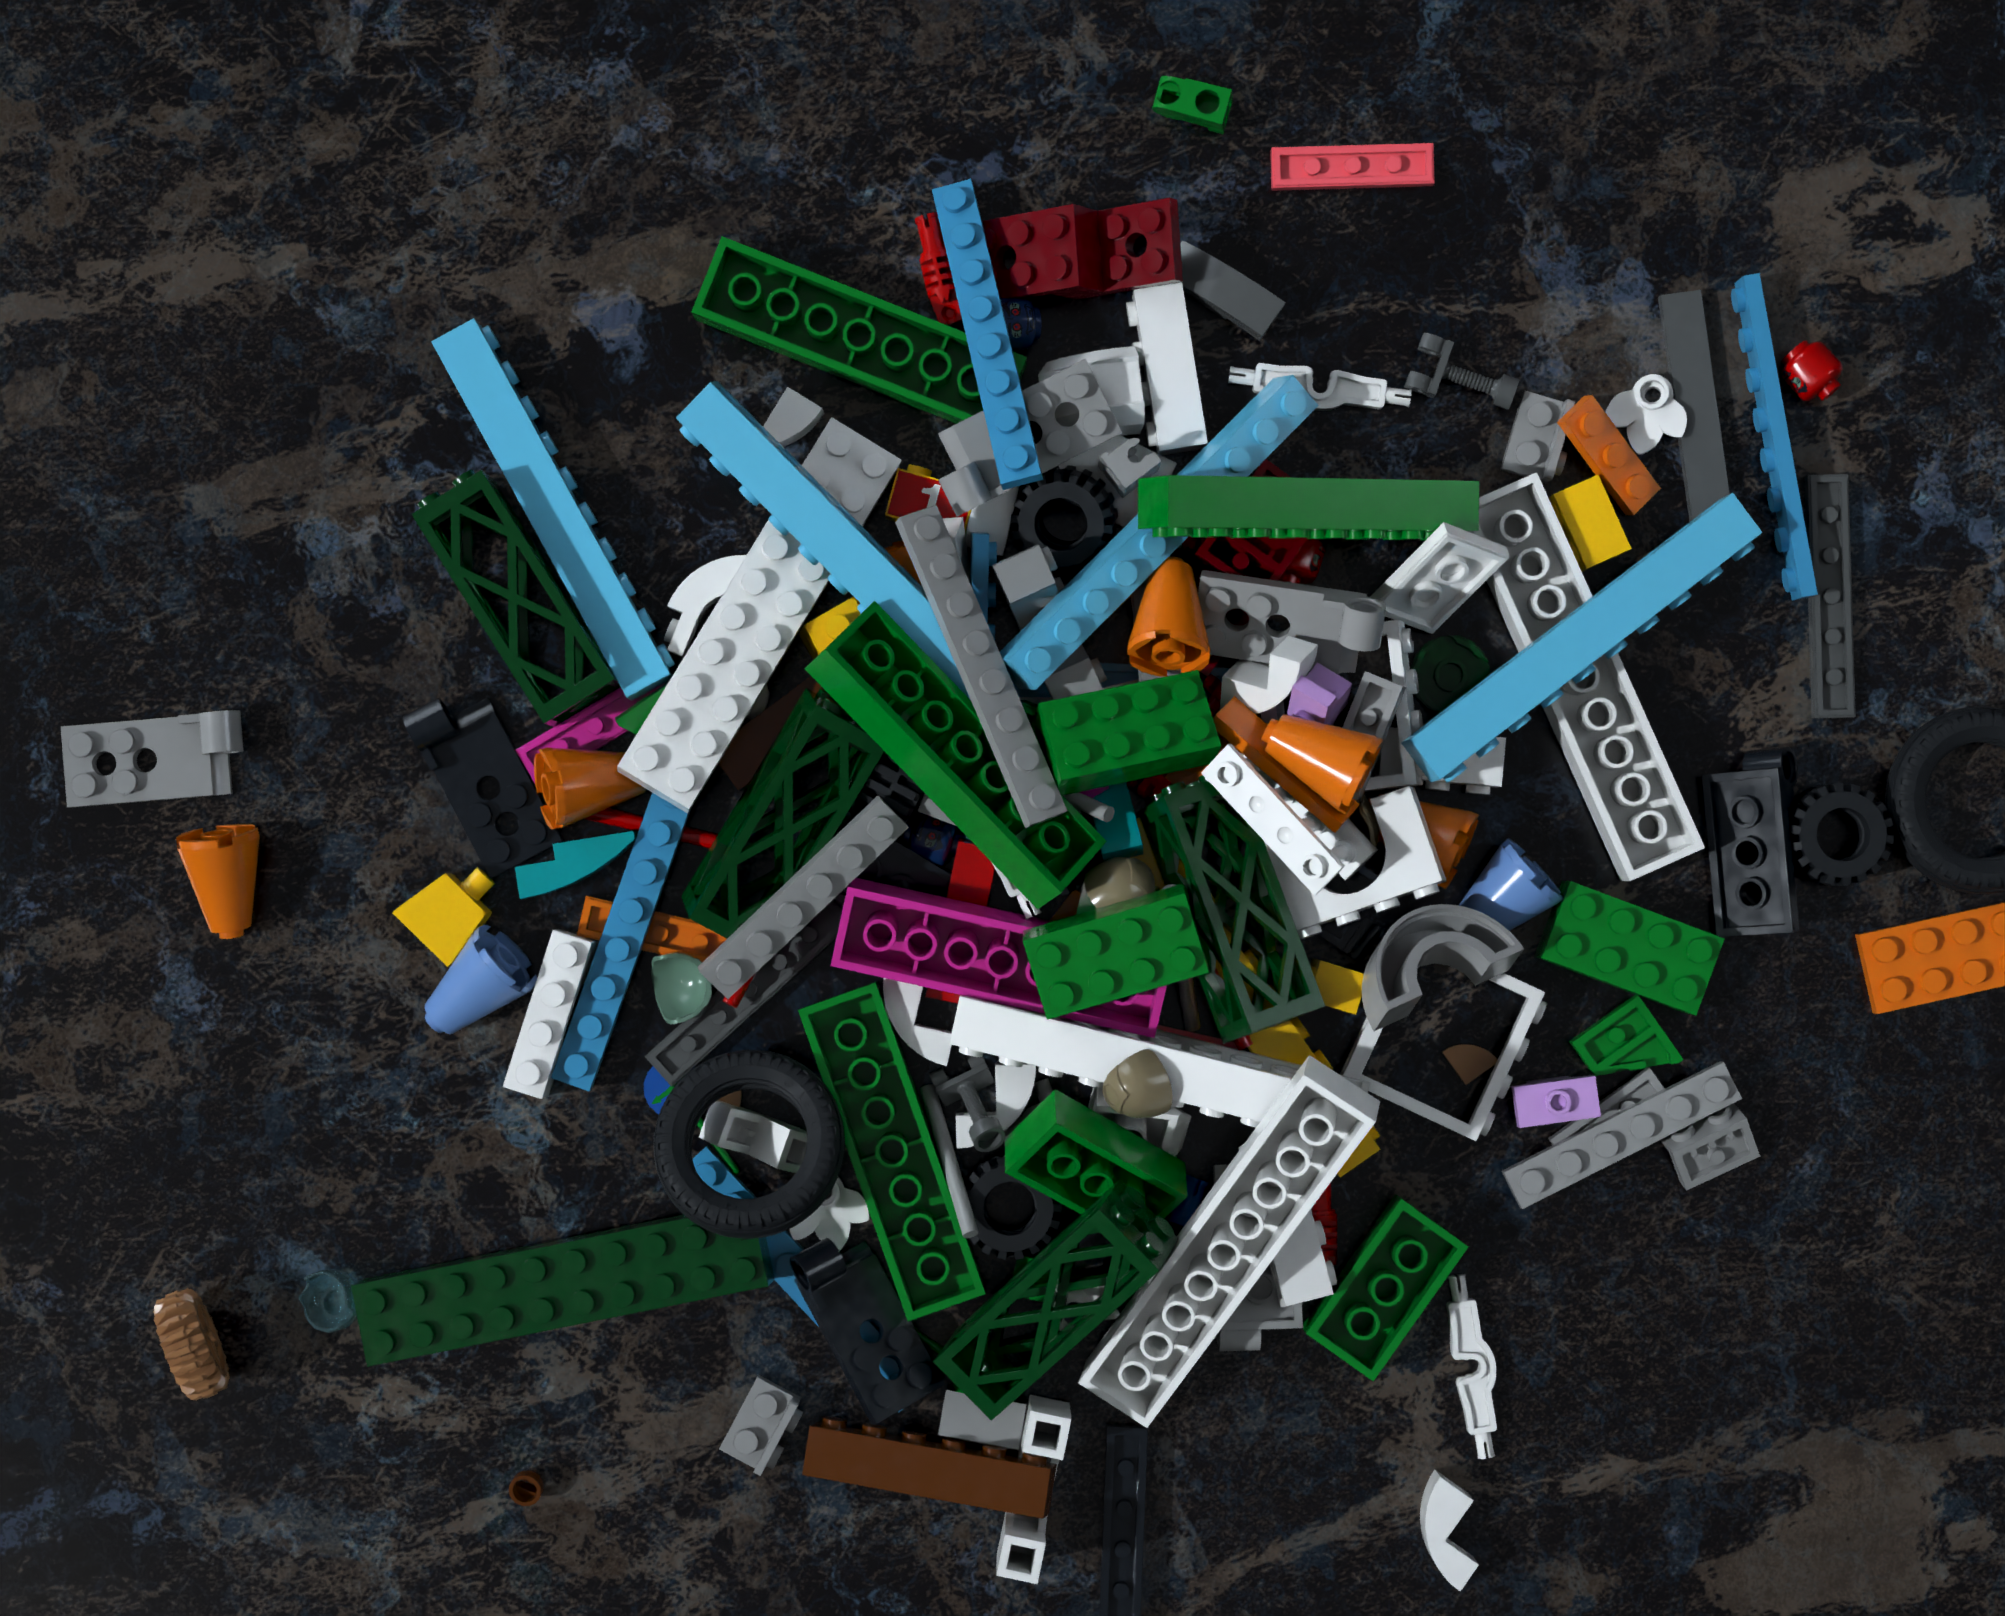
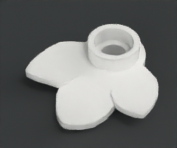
M1657 374L1646 375L1636 382L1633 390L1617 394L1611 400L1605 412L1616 428L1627 427L1629 443L1638 455H1643L1655 448L1660 442L1663 433L1671 437L1682 438L1687 425L1685 409L1673 399L1674 393L1671 383L1665 377ZM1650 389H1656L1661 393V397L1656 402H1649L1645 398L1646 392Z
M838 1177L832 1189L831 1197L825 1199L821 1206L807 1219L790 1228V1234L793 1240H800L815 1231L821 1241L829 1238L840 1251L849 1237L850 1223L868 1221L869 1210L863 1196L857 1191L844 1188L843 1182Z

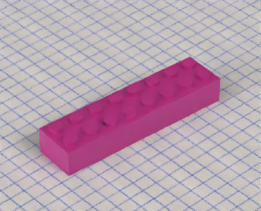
M855 878L847 887L830 966L1045 1014L1022 940L1024 930L1053 921L1035 917L1025 919V915ZM1167 985L1058 1017L1155 1038Z

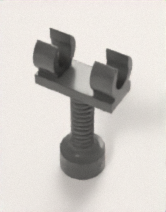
M1423 333L1418 350L1440 357L1433 378L1419 372L1410 371L1404 388L1434 399L1441 380L1447 378L1448 381L1451 379V382L1455 381V383L1470 386V388L1474 387L1475 390L1478 388V391L1485 392L1486 394L1489 393L1493 398V405L1509 409L1519 383L1518 378L1503 374L1500 379L1493 381L1492 378H1485L1484 375L1474 374V372L1470 373L1469 370H1462V368L1455 367V365L1451 366L1448 363V359L1454 342L1433 334Z
M966 1055L971 1070L950 1080L943 1067L930 1072V1078L945 1107L963 1099L973 1122L969 1135L975 1149L980 1152H989L1000 1147L1005 1140L1003 1128L997 1118L988 1117L977 1091L995 1083L984 1057Z

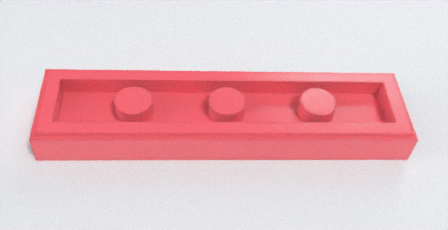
M1433 143L1271 147L1270 150L1272 191L1423 187L1435 184Z

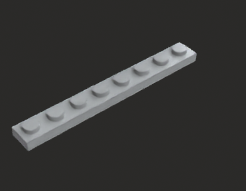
M937 505L899 517L895 522L1025 829L1067 812L1066 806Z

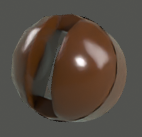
M527 1469L517 1473L509 1485L511 1499L521 1506L535 1504L544 1489L540 1474L534 1470Z

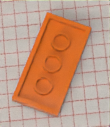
M2005 901L1855 934L1873 1014H1881L2005 986Z

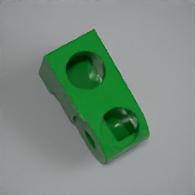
M1161 76L1152 110L1161 116L1204 126L1209 131L1224 135L1233 102L1232 89L1188 78L1181 79L1172 76Z

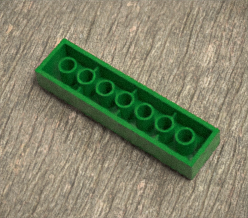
M721 236L691 311L696 321L956 424L983 411L965 332ZM1013 352L1019 379L1021 380L1027 365V357Z
M1187 475L1138 478V529H1152V537L1345 538V540L1420 539L1425 541L1443 522L1468 532L1479 531V481Z
M876 601L870 604L804 668L1037 909L1061 894L1107 842L1064 796L1061 797L1067 812L1025 829L971 700Z
M878 981L800 1008L798 1012L823 1083L831 1092L839 1108L844 1126L845 1145L907 1321L909 1322L985 1295L986 1286L969 1238H963L939 1154L897 1034L887 1013Z

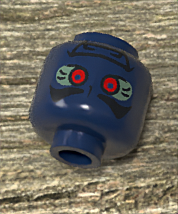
M1000 298L1012 349H1029L1034 339H1039L1041 335L1042 323L1039 308L1033 307L1028 298Z
M919 812L917 816H910L907 823L909 828L904 833L902 843L907 845L916 854L943 867L949 862L951 856L955 857L959 838L965 839V834L959 833V828L955 825Z

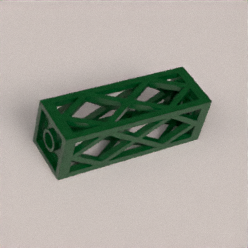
M469 470L453 480L452 484L454 487L442 495L439 492H435L422 499L417 504L420 509L411 515L542 722L555 727L614 691L620 685L589 628L495 480L482 470L477 473L474 470ZM491 504L503 524L478 513V511ZM462 521H463V562H462V530H461V522H462ZM473 522L507 538L508 589L474 573ZM451 529V543L444 533ZM528 564L561 615L529 600ZM518 575H519V595H518ZM478 586L508 600L509 634ZM529 611L565 628L566 680L530 662ZM585 654L596 670L586 678ZM535 676L566 691L550 700Z
M805 688L681 896L689 919L725 938L731 936L833 838L884 753L883 749L824 689L820 688L815 693ZM826 732L828 733L827 741L799 756L806 743ZM828 753L829 779L793 799V772ZM822 796L813 811L793 821V811ZM774 798V809L764 814ZM774 822V832L744 848L751 834ZM802 830L793 844V834ZM774 845L775 869L737 890V865ZM768 886L759 902L744 910L738 909L739 901ZM719 888H720V899L715 896V894L717 893V891H718Z
M1204 775L1198 777V781L1188 785L1185 784V781L1167 786L1161 789L1162 793L1148 798L1150 805L1139 811L1138 814L1165 886L1184 883L1208 962L1209 973L1199 975V979L1223 1044L1324 1007L1323 998L1264 840ZM1208 813L1218 838L1206 828ZM1187 828H1189L1193 832L1192 842L1188 834ZM1237 836L1247 843L1244 858L1238 849ZM1204 842L1222 857L1220 874L1201 858ZM1179 859L1184 864L1186 879L1177 872ZM1231 873L1235 881L1236 887L1230 883ZM1205 878L1217 887L1215 903ZM1227 896L1236 903L1234 919L1225 913ZM1246 915L1248 916L1255 937H1253L1248 931L1244 929ZM1223 926L1232 933L1230 944ZM1274 937L1284 944L1282 959L1276 951ZM1242 943L1259 956L1256 975L1239 961ZM1217 960L1222 966L1224 980L1215 973ZM1268 973L1275 991L1267 985ZM1243 980L1254 989L1252 1003ZM1264 998L1274 1007L1263 1010Z
M1119 1179L955 1330L933 1362L992 1421L1160 1271L1179 1238L1174 1234V1230L1167 1220L1156 1216L1145 1205L1143 1197L1136 1189L1126 1186ZM1101 1233L1111 1243L1079 1248L1080 1241L1088 1234ZM1112 1256L1107 1274L1072 1279L1076 1261ZM1063 1263H1065L1061 1281H1059ZM1051 1269L1048 1283L1033 1285ZM1105 1286L1104 1292L1093 1302L1066 1305L1069 1291ZM1056 1293H1058L1055 1307H1053ZM1045 1295L1042 1309L1008 1314L1009 1306L1015 1300ZM1075 1317L1060 1331L1063 1318ZM1050 1320H1052L1049 1335L1047 1336ZM1039 1322L1035 1338L1002 1343L1005 1327ZM991 1329H994V1330H993V1335H992V1340H991V1342H990V1341H989L990 1331H991ZM1032 1350L1031 1358L1021 1367H1015L1004 1356V1354Z

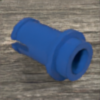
M1186 1175L1188 1197L1171 1212L1169 1218L1170 1222L1185 1226L1200 1205L1206 1186H1208V1182Z

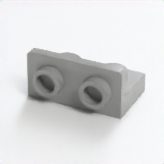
M1525 390L1520 399L1500 470L1522 477H1527L1537 472L1541 482L1546 484L1553 479L1554 474L1560 476L1566 462L1567 452L1561 451L1566 434L1557 422L1575 405V401L1567 399L1563 402Z
M1734 1103L1661 1139V1142L1669 1151L1679 1181L1686 1191L1760 1157L1748 1120Z
M758 1375L719 1450L755 1468L753 1473L761 1476L765 1467L773 1470L784 1450V1447L778 1445L779 1440L785 1430L791 1434L793 1433L803 1414V1411L797 1408L801 1397Z

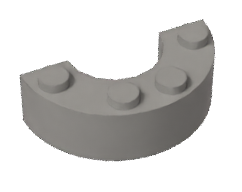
M1039 544L992 565L1020 631L1064 588L1061 578L1057 577L1054 579L1051 573L1058 569L1048 546L1041 549ZM1081 644L1044 683L1052 700L1103 690L1101 683L1106 681L1107 678L1098 658L1090 660Z
M1452 904L1429 905L1415 909L1402 916L1389 928L1366 965L1362 979V1002L1367 1019L1373 1031H1376L1407 1017L1423 995L1417 981V968L1420 966L1434 963L1451 966L1464 973L1476 986L1507 972L1524 948L1516 937L1502 924L1477 910Z

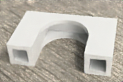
M1407 786L1370 799L1384 839L1386 856L1384 866L1377 879L1359 892L1340 894L1325 886L1314 896L1265 843L1300 940L1322 933L1320 927L1322 924L1335 920L1338 927L1360 920L1359 912L1365 909L1375 907L1376 913H1380L1400 906L1398 900L1400 897L1414 893L1417 900L1440 892L1438 884L1444 883L1447 880L1414 787Z
M1035 1395L1029 1396L1017 1457L1022 1458L1023 1452L1047 1457L1046 1462L1057 1464V1471L1059 1460L1064 1458L1071 1424L1069 1402ZM1005 1512L997 1550L996 1576L1038 1584L1046 1545L1045 1533L1048 1515L1041 1519Z

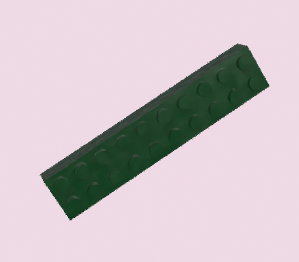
M683 1214L365 1278L351 1285L368 1367L768 1287L775 1279L766 1237L740 1239L722 1236L700 1227Z

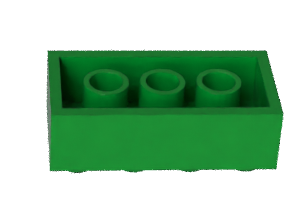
M1198 670L1041 702L1038 704L1032 719L1037 741L1061 796L1208 765L1221 748L1220 739Z
M1561 882L1559 890L1561 891L1560 895L1564 899L1552 907L1534 957L1683 1013L1697 1015L1725 938L1575 882Z
M1184 883L1023 931L1022 941L1047 1020L1209 973L1207 958Z
M1056 1089L1005 1138V1173L1079 1214L1087 1210L1119 1179L1126 1186L1136 1189L1143 1197L1145 1205L1156 1216L1163 1218L1169 1215L1188 1197L1185 1162Z
M1395 1194L1336 1277L1337 1285L1332 1286L1334 1294L1321 1298L1304 1322L1303 1330L1311 1338L1374 1381L1469 1246Z

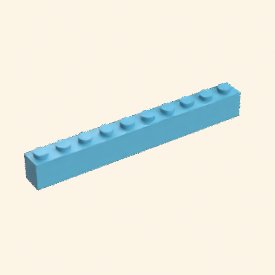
M473 318L431 341L626 698L633 701L669 681L673 676L670 667L676 665L664 643L659 646L655 643L650 633L656 629L652 619L645 608L637 610L631 596L635 595L636 591L625 572L618 575L611 563L612 560L617 558L606 537L598 539L592 525L598 522L586 501L579 504L572 490L578 488V485L567 466L560 469L553 455L559 451L547 430L540 434L533 421L539 417L538 412L527 395L521 398L514 385L520 382L508 360L501 363L495 352V349L499 348L500 344L490 326L487 325L482 328Z
M1294 375L1273 378L1177 475L1248 477L1319 405ZM1137 514L1000 651L1011 680L1019 689L1036 690L1188 537H1152V529H1138Z
M718 381L710 382L676 417L683 425L679 429L683 436L696 447L702 444L712 454L709 458L712 465L724 476H728L731 473L742 484L739 488L741 494L755 506L761 503L772 514L768 518L771 524L785 536L790 532L801 543L798 547L800 553L813 565H817L820 562L831 573L827 577L829 582L843 595L850 592L860 602L857 606L860 613L876 601L970 699L923 587Z
M1734 493L1719 499L1402 741L1401 744L1430 782L1442 778L1446 783L1450 782L1467 769L1463 762L1476 753L1480 758L1499 744L1495 737L1507 728L1513 733L1532 719L1528 714L1530 710L1538 704L1546 708L1564 694L1560 687L1571 679L1577 684L1594 672L1596 668L1592 663L1603 654L1609 659L1628 645L1624 638L1636 630L1640 635L1659 622L1660 619L1656 615L1667 605L1673 610L1692 596L1688 591L1689 588L1699 581L1703 586L1708 584L1723 572L1720 567L1723 562L1730 557L1737 561L1753 550L1755 546L1751 541L1759 536L1762 531Z

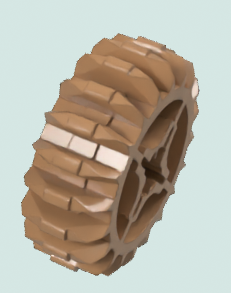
M187 1288L182 1291L176 1290L157 1300L153 1311L155 1315L154 1322L157 1326L156 1332L159 1336L165 1359L170 1366V1371L173 1373L176 1383L180 1385L182 1392L189 1399L198 1400L209 1398L218 1394L219 1391L226 1389L230 1377L226 1355L218 1336V1330H216L212 1317H210L201 1297L192 1289Z

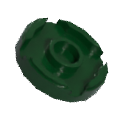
M1459 635L1440 636L1426 642L1415 653L1410 665V669H1415L1418 677L1419 692L1414 694L1415 699L1426 710L1436 714L1442 712L1491 674L1485 653L1473 641Z

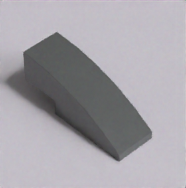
M1182 241L1180 246L1183 291L1225 321L1229 319L1260 341L1286 302L1224 262Z

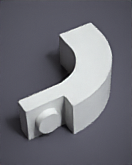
M746 555L728 556L711 561L692 572L678 586L667 605L670 609L682 613L679 620L672 618L666 631L664 641L670 643L667 649L669 652L684 658L703 614L721 598Z

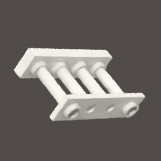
M1231 743L1227 744L1201 772L1314 896L1338 873L1344 880L1351 878L1378 851L1349 818L1336 833L1331 831L1243 753H1240Z

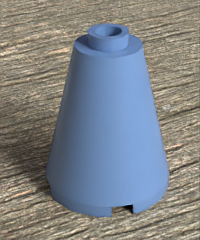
M1507 838L1501 843L1459 906L1482 912L1495 919L1510 931L1557 905L1564 898L1560 895L1561 891L1546 872L1535 861L1532 862L1526 856L1522 858L1521 855L1525 851L1512 839Z
M488 925L480 926L473 932L424 1005L426 1011L425 1020L433 1030L438 1033L453 1034L534 989L537 976L535 974L530 979L526 970L532 964L518 945L501 931L495 936L486 932L491 927Z

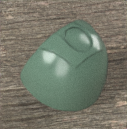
M673 952L654 956L651 963V978L655 998L663 1018L669 1024L682 1023L695 1017L708 1005L712 995V984L698 970V966L702 961L685 953Z

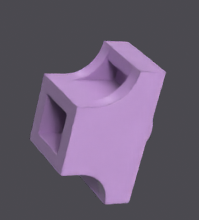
M1317 662L1306 677L1301 675L1292 686L1287 715L1333 725L1348 704L1352 683Z
M1594 1075L1578 1077L1560 1076L1526 1081V1084L1511 1086L1518 1128L1601 1117L1596 1077Z

